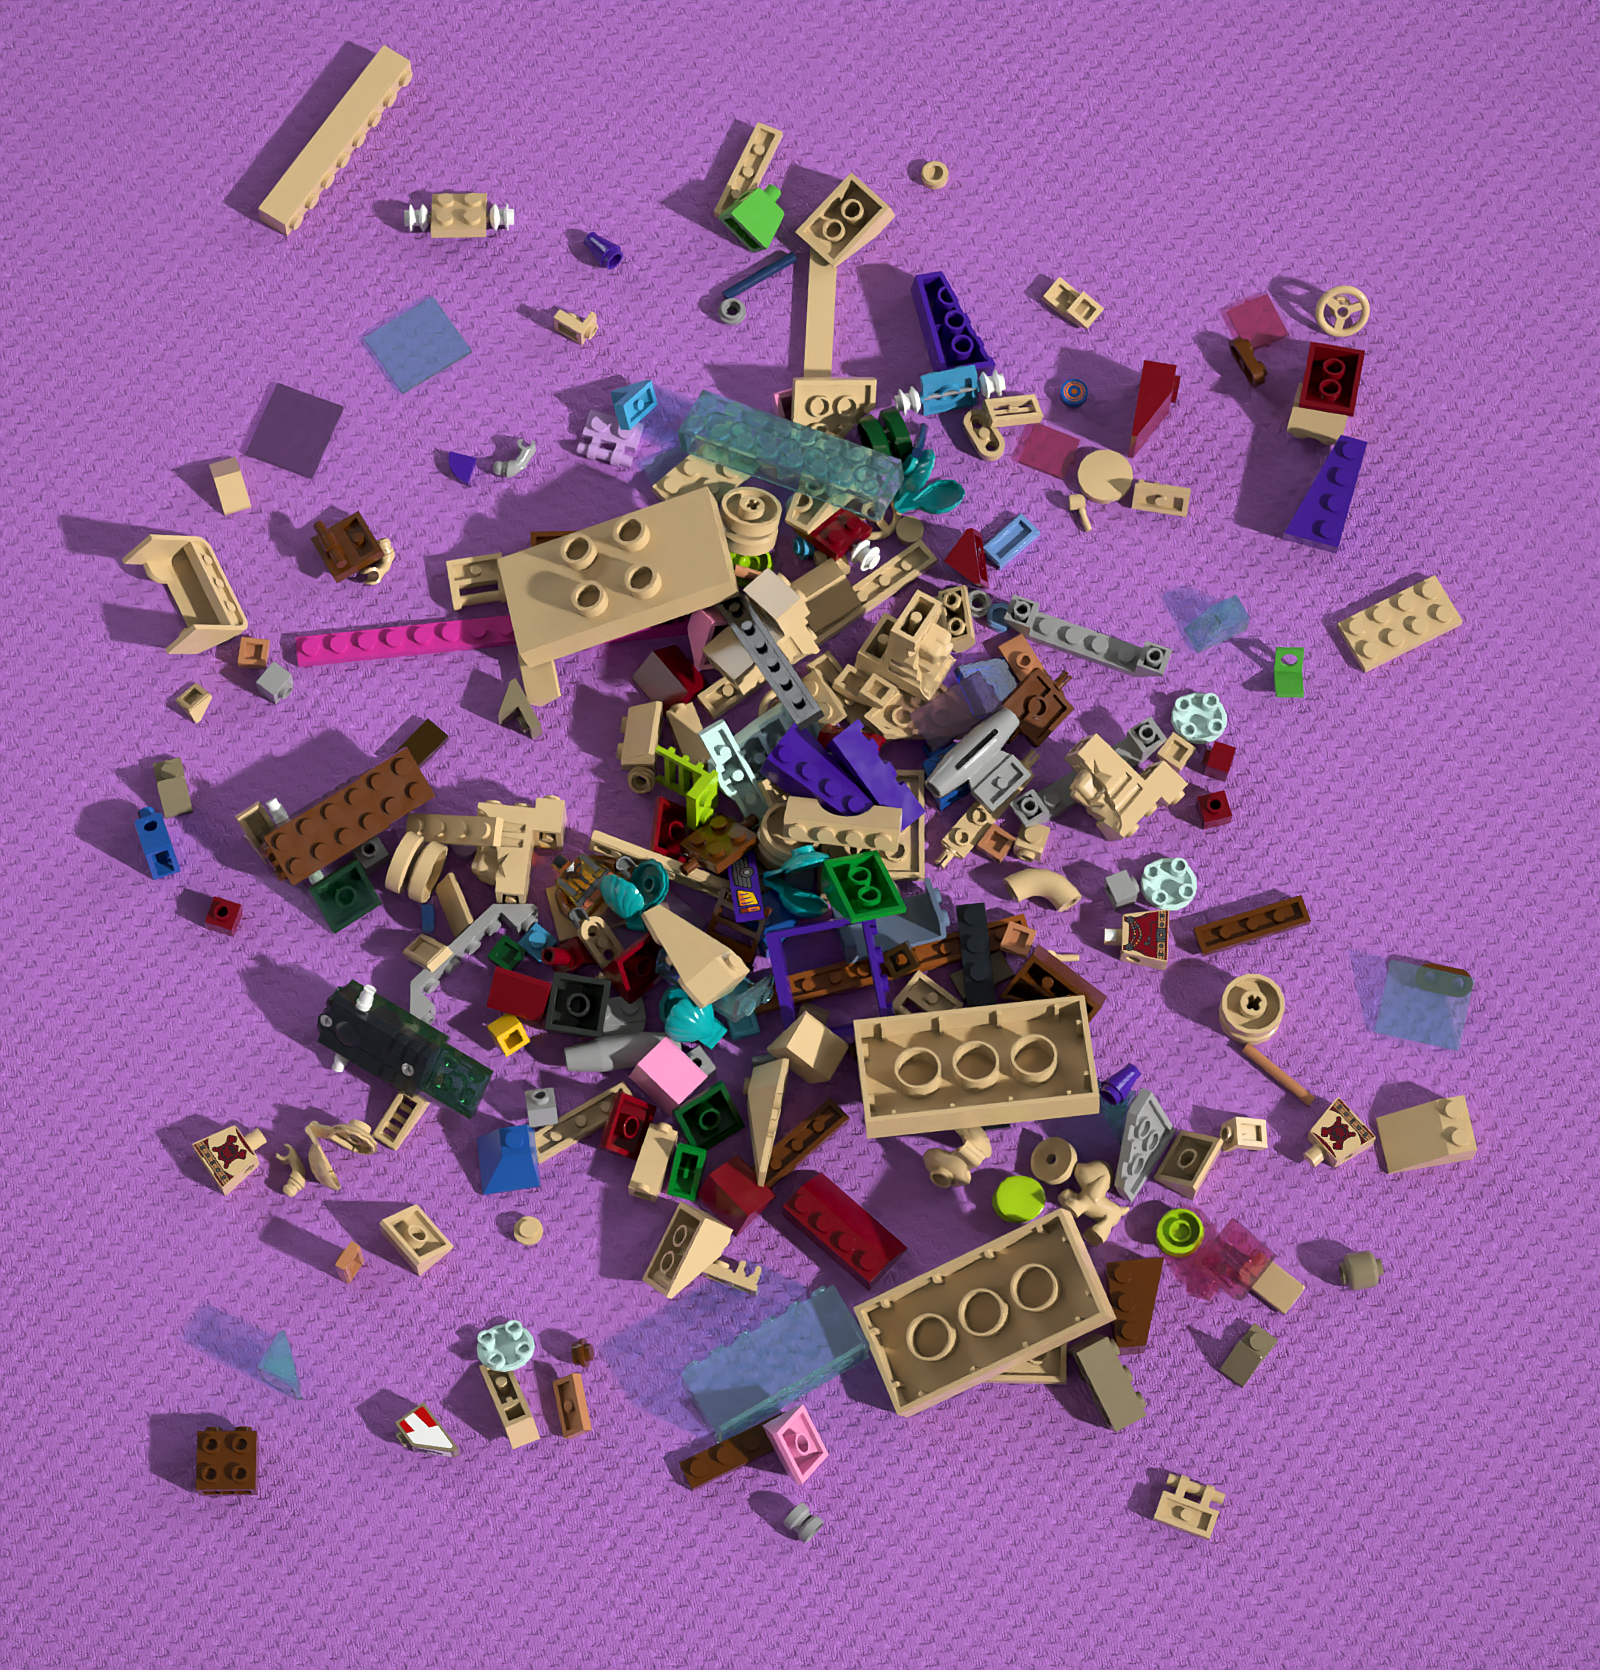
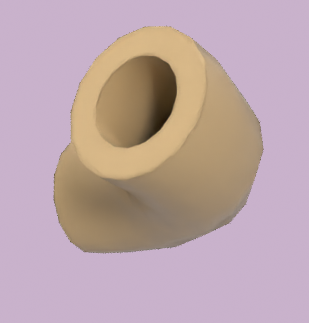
M1027 868L1003 879L1008 893L1016 903L1032 896H1041L1048 899L1058 912H1063L1075 905L1082 897L1077 888L1063 875L1049 869Z

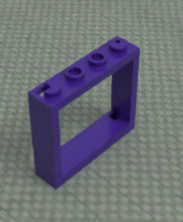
M832 918L766 932L765 936L784 1030L797 1020L781 938L853 925L846 918ZM876 919L853 923L862 924L880 1017L895 1016L893 1003H887L885 993L890 991L887 974L882 975L880 963H884L881 946H876L874 935H878ZM854 1023L827 1027L839 1037L854 1034Z

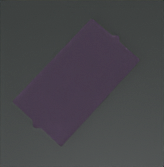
M978 670L910 713L909 717L919 730V736L924 737L930 748L935 752L997 713L1004 706L994 693V686H989Z

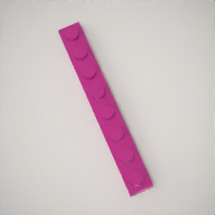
M510 615L296 637L299 667L517 645Z

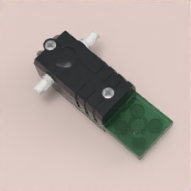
M353 979L344 987L338 986L335 992L327 998V1007L318 1016L317 1023L320 1034L317 1042L336 1053L335 1061L332 1064L334 1071L342 1072L349 1060L372 1075L380 1076L381 1080L387 1084H393V1087L397 1090L405 1091V1094L411 1098L423 1091L470 1120L475 1116L493 1075V1070L449 1045V1036L375 993L376 989L373 986H364Z

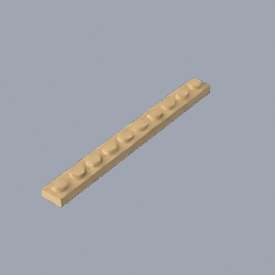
M919 539L852 586L862 605L816 633V645L818 647L932 568L937 564L938 559L924 542ZM793 658V660H792L791 662H789V663H790L791 666H792V665H794L795 663H797L799 660H801L802 658H800V659H794V658ZM723 677L698 694L697 700L710 717L715 720L768 682L766 679L762 683L757 682L754 688H751L743 695Z

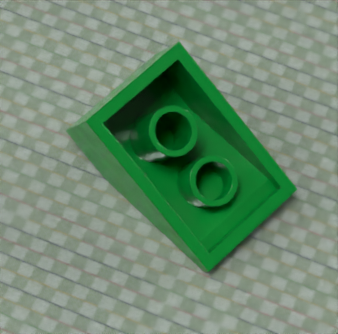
M877 850L823 861L821 879L823 891L830 905L851 924L906 912V906Z

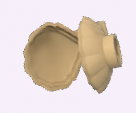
M351 1119L349 1124L341 1123L332 1127L319 1124L317 1121L309 1123L305 1128V1132L313 1144L310 1147L308 1159L312 1173L321 1184L331 1190L338 1191L341 1188L317 1137L333 1140L357 1154L371 1155L378 1151L377 1142L370 1135L371 1127L356 1119Z
M981 1126L954 1129L961 1136L964 1145L952 1152L939 1148L926 1150L923 1160L925 1168L930 1172V1179L934 1184L942 1188H948L950 1185L961 1187L970 1183L971 1175L969 1170L978 1167L985 1157L990 1158L992 1154L990 1139Z

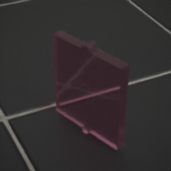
M1268 294L1251 301L1245 300L1244 304L1227 310V315L1238 336L1248 339L1253 350L1262 346L1269 347L1272 342L1282 339L1289 334Z
M1035 423L1029 439L1024 441L1025 448L1019 463L1064 480L1070 464L1075 462L1074 455L1081 439Z

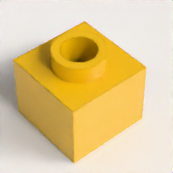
M506 1013L486 1026L496 1046L506 1057L530 1042L521 1022L514 1015Z

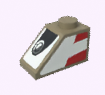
M424 1402L395 1422L398 1430L395 1436L404 1448L409 1445L413 1452L456 1458L460 1455L456 1444Z

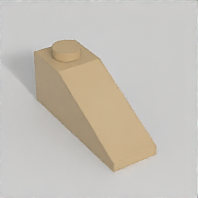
M480 1365V1371L512 1449L540 1439L532 1413L513 1370L506 1372L493 1371L484 1365Z

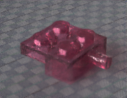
M1231 1218L1215 1240L1209 1239L1192 1260L1211 1280L1204 1291L1201 1292V1295L1206 1300L1211 1301L1221 1288L1233 1299L1242 1301L1277 1255L1237 1219Z

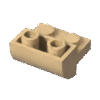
M961 585L939 591L938 596L933 597L942 602V612L936 624L951 633L950 642L953 644L952 650L956 653L968 650L976 641L967 587Z

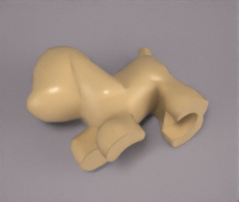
M1103 1160L1077 1163L1074 1176L1081 1188V1192L1077 1194L1071 1189H1066L1058 1195V1201L1062 1204V1208L1070 1211L1075 1218L1084 1214L1096 1221V1224L1087 1228L1082 1235L1089 1244L1096 1247L1107 1240L1111 1228L1119 1222L1121 1216L1129 1211L1128 1206L1119 1207L1116 1203L1106 1198V1192L1113 1183L1114 1175L1111 1166Z

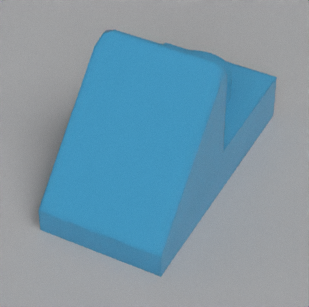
M644 380L611 391L615 414L621 430H631L658 405L652 380Z

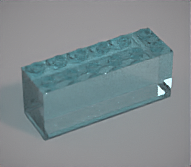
M834 1285L829 1288L825 1286L819 1287L810 1294V1299L803 1303L798 1300L785 1308L786 1313L777 1318L775 1315L766 1318L759 1324L760 1328L753 1332L746 1330L734 1338L735 1342L727 1347L720 1345L709 1352L710 1357L701 1362L698 1359L694 1360L683 1368L684 1372L681 1373L682 1388L716 1444L743 1432L869 1358L870 1343Z

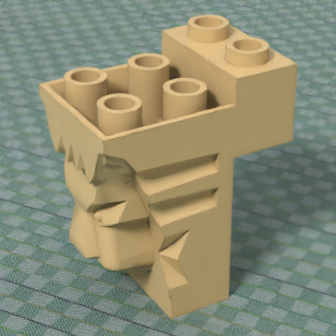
M767 568L743 589L752 604L751 607L789 662L793 658L800 659L807 655L817 654L820 651L815 643L817 636L808 626H805L808 624L805 617L810 614L805 605L807 598L798 588L792 590L789 587L791 586L790 582L783 574L778 573L776 575ZM730 626L726 627L701 649L710 664L743 695L751 688H754L757 682L762 683L765 680Z
M917 590L898 619L884 612L858 651L854 668L869 677L875 673L900 689L930 703L956 662V659L950 654L953 649V644L950 642L951 633L936 624L942 612V602Z
M1097 733L1081 738L1064 757L1071 765V768L1078 773L1070 785V797L1085 806L1087 813L1098 820L1095 824L1108 841L1122 840L1125 836L1127 838L1132 836L1139 828L1137 822L1143 816L1149 817L1158 807H1167L1170 804L1175 805L1184 796L1185 793L1182 790L1188 785L1164 760L1149 764L1139 775Z
M546 795L543 798L537 797L535 808H531L530 805L524 803H515L514 806L502 805L501 802L496 800H487L485 803L478 802L477 816L498 817L504 819L500 847L476 846L477 853L472 863V873L478 877L479 881L496 886L497 904H527L534 849L563 851L567 823L565 800H560L559 797L553 795Z

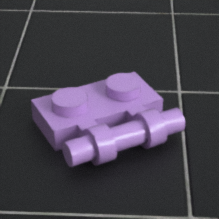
M590 410L582 436L583 439L591 440V443L589 445L579 442L577 453L587 455V458L591 460L598 458L609 461L611 465L617 467L620 465L630 467L633 456L624 454V451L636 453L644 428L643 424L637 423L631 430H621L616 416ZM601 443L615 447L614 451L600 448Z

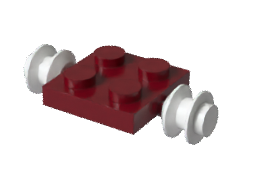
M794 494L786 502V515L788 513ZM843 506L809 535L796 528L793 530L835 562L849 551L852 552L851 563L861 562L860 569L862 571L868 568L873 569L880 560V549L878 547L870 549V541L866 540L871 536L873 528Z

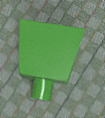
M768 184L764 191L759 187L747 190L721 213L718 219L752 253L765 250L769 247L784 217V211L775 203L780 197L781 192L776 186Z

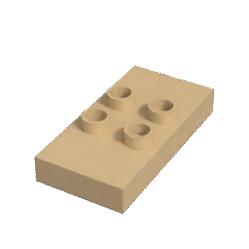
M707 486L497 559L518 652L529 668L740 596L717 501Z
M1084 995L853 1020L867 1139L1099 1113V1090Z
M1063 1208L1055 1210L853 1307L896 1413L907 1418L1116 1319L1070 1211Z

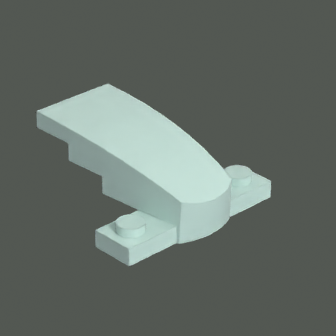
M781 702L748 724L735 736L731 734L723 719L698 732L711 757L708 760V773H711L713 770L718 772V790L736 802L744 819L751 813L758 817L759 823L751 829L761 824L766 811L769 809L757 785L759 781L766 778L759 773V770L768 755L794 723ZM816 721L806 728L817 740L821 728Z

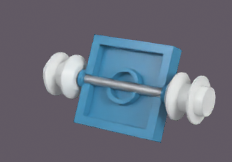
M975 365L959 366L951 370L934 371L922 375L921 393L918 394V391L912 386L909 393L905 394L901 389H898V395L894 396L896 408L899 412L902 411L903 416H906V412L909 409H913L917 414L920 407L922 408L923 415L927 416L978 405L977 392H981L987 399H989L992 392H996L1000 397L1002 395L1001 391L1005 390L1006 386L1003 374H998L996 369H994L992 376H987L982 372L979 381H977Z

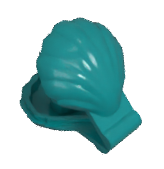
M933 449L924 450L921 458H914L910 454L905 459L901 468V474L904 475L902 484L894 490V508L897 512L905 513L908 510L919 509L925 513L939 515L949 513L962 502L965 490L955 480H937L923 488L934 467L935 453Z
M813 845L791 850L792 857L785 861L780 869L766 871L763 874V884L779 892L781 903L790 913L808 919L821 917L828 912L829 905L818 895L795 888L779 876L823 865V861L829 860L831 857L822 852H814Z
M650 858L647 861H642L634 869L630 882L614 874L604 876L600 884V890L610 909L626 920L629 930L648 932L649 930L641 915L663 901L669 888V876L661 862Z
M679 983L674 984L663 993V997L659 1002V1016L665 1024V1032L673 1041L685 1043L699 1040L710 1049H713L728 1031L727 1027L714 1017L712 1004L700 1009L681 988Z

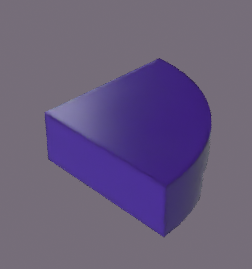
M450 451L448 458L453 475L460 483L469 486L477 462L476 458Z

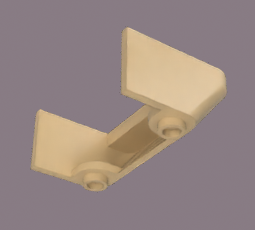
M150 534L122 558L124 564L143 565L146 575L151 581L168 585L188 626L165 649L167 654H198L240 635L247 629V619L210 544L205 539L198 536Z

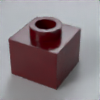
M1215 741L1212 750L1206 748L1202 760V765L1206 766L1204 775L1226 782L1236 747Z
M1225 790L1197 797L1196 808L1203 830L1231 823L1232 813ZM1216 804L1220 806V808L1217 810H1214L1210 807Z
M214 896L205 919L206 928L234 937L243 914L242 905ZM220 910L228 912L224 917L218 916Z

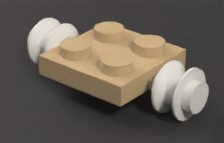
M487 193L432 194V212H429L428 215V209L424 204H422L420 210H414L410 204L409 210H404V225L410 226V232L413 231L414 226H420L424 232L428 227L429 221L431 223V238L486 237V226L489 222H491V226L495 231H497L499 225H505L507 231H509V225H514V209H509L508 203L504 209H499L496 203H494L489 214V211H487Z

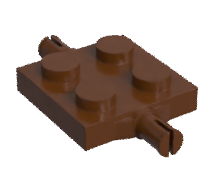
M1039 667L1033 668L998 705L1000 710L1003 708L1011 710L1019 720L1018 727L1006 741V744L1010 745L1020 734L1025 737L1033 748L1039 747L1075 709L1065 698L1062 688L1072 679V676L1067 671L1063 670L1053 681L1047 678Z
M719 813L679 843L680 851L691 858L683 865H680V871L685 876H688L698 867L710 869L716 874L722 872L760 844L758 835L749 830L759 823L758 817L751 813L741 822H737Z

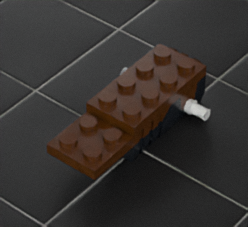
M404 747L360 775L351 777L346 783H341L333 791H328L321 798L315 799L291 815H287V812L281 803L279 804L276 797L266 802L270 809L268 811L276 823L258 834L262 844L257 849L264 856L265 862L273 867L274 871L272 874L279 882L285 881L287 884L294 886L305 878H309L317 891H320L328 886L324 880L325 877L320 871L321 868L390 827L389 824L434 798L435 794L409 749Z

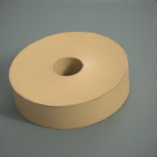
M1050 1137L1040 1142L1031 1156L1033 1174L1044 1183L1050 1185L1066 1181L1074 1172L1077 1164V1154L1074 1147L1059 1137ZM1056 1158V1161L1051 1164L1052 1160Z

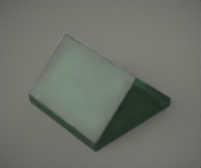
M354 858L308 887L312 903L334 934L382 904L357 858Z

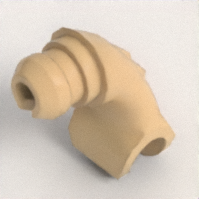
M387 537L377 540L385 556L380 558L374 567H365L360 570L361 574H368L364 584H378L390 569L395 556V549L390 545L391 542Z
M284 1144L283 1146L290 1151L289 1154L283 1157L276 1152V1157L281 1164H289L292 1167L289 1182L283 1186V1192L289 1197H294L298 1190L304 1189L305 1168L295 1148L289 1144Z

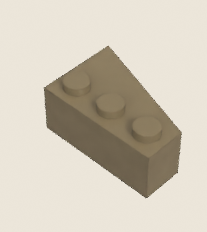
M1095 1333L1066 1348L1068 1357L1073 1355L1080 1369L1078 1375L1082 1381H1086L1093 1395L1091 1398L1109 1430L1117 1432L1147 1416L1143 1409L1146 1407V1402L1139 1391H1134L1130 1383L1133 1381V1376L1126 1365H1121L1117 1357L1120 1354V1350L1113 1338L1109 1340L1107 1336Z

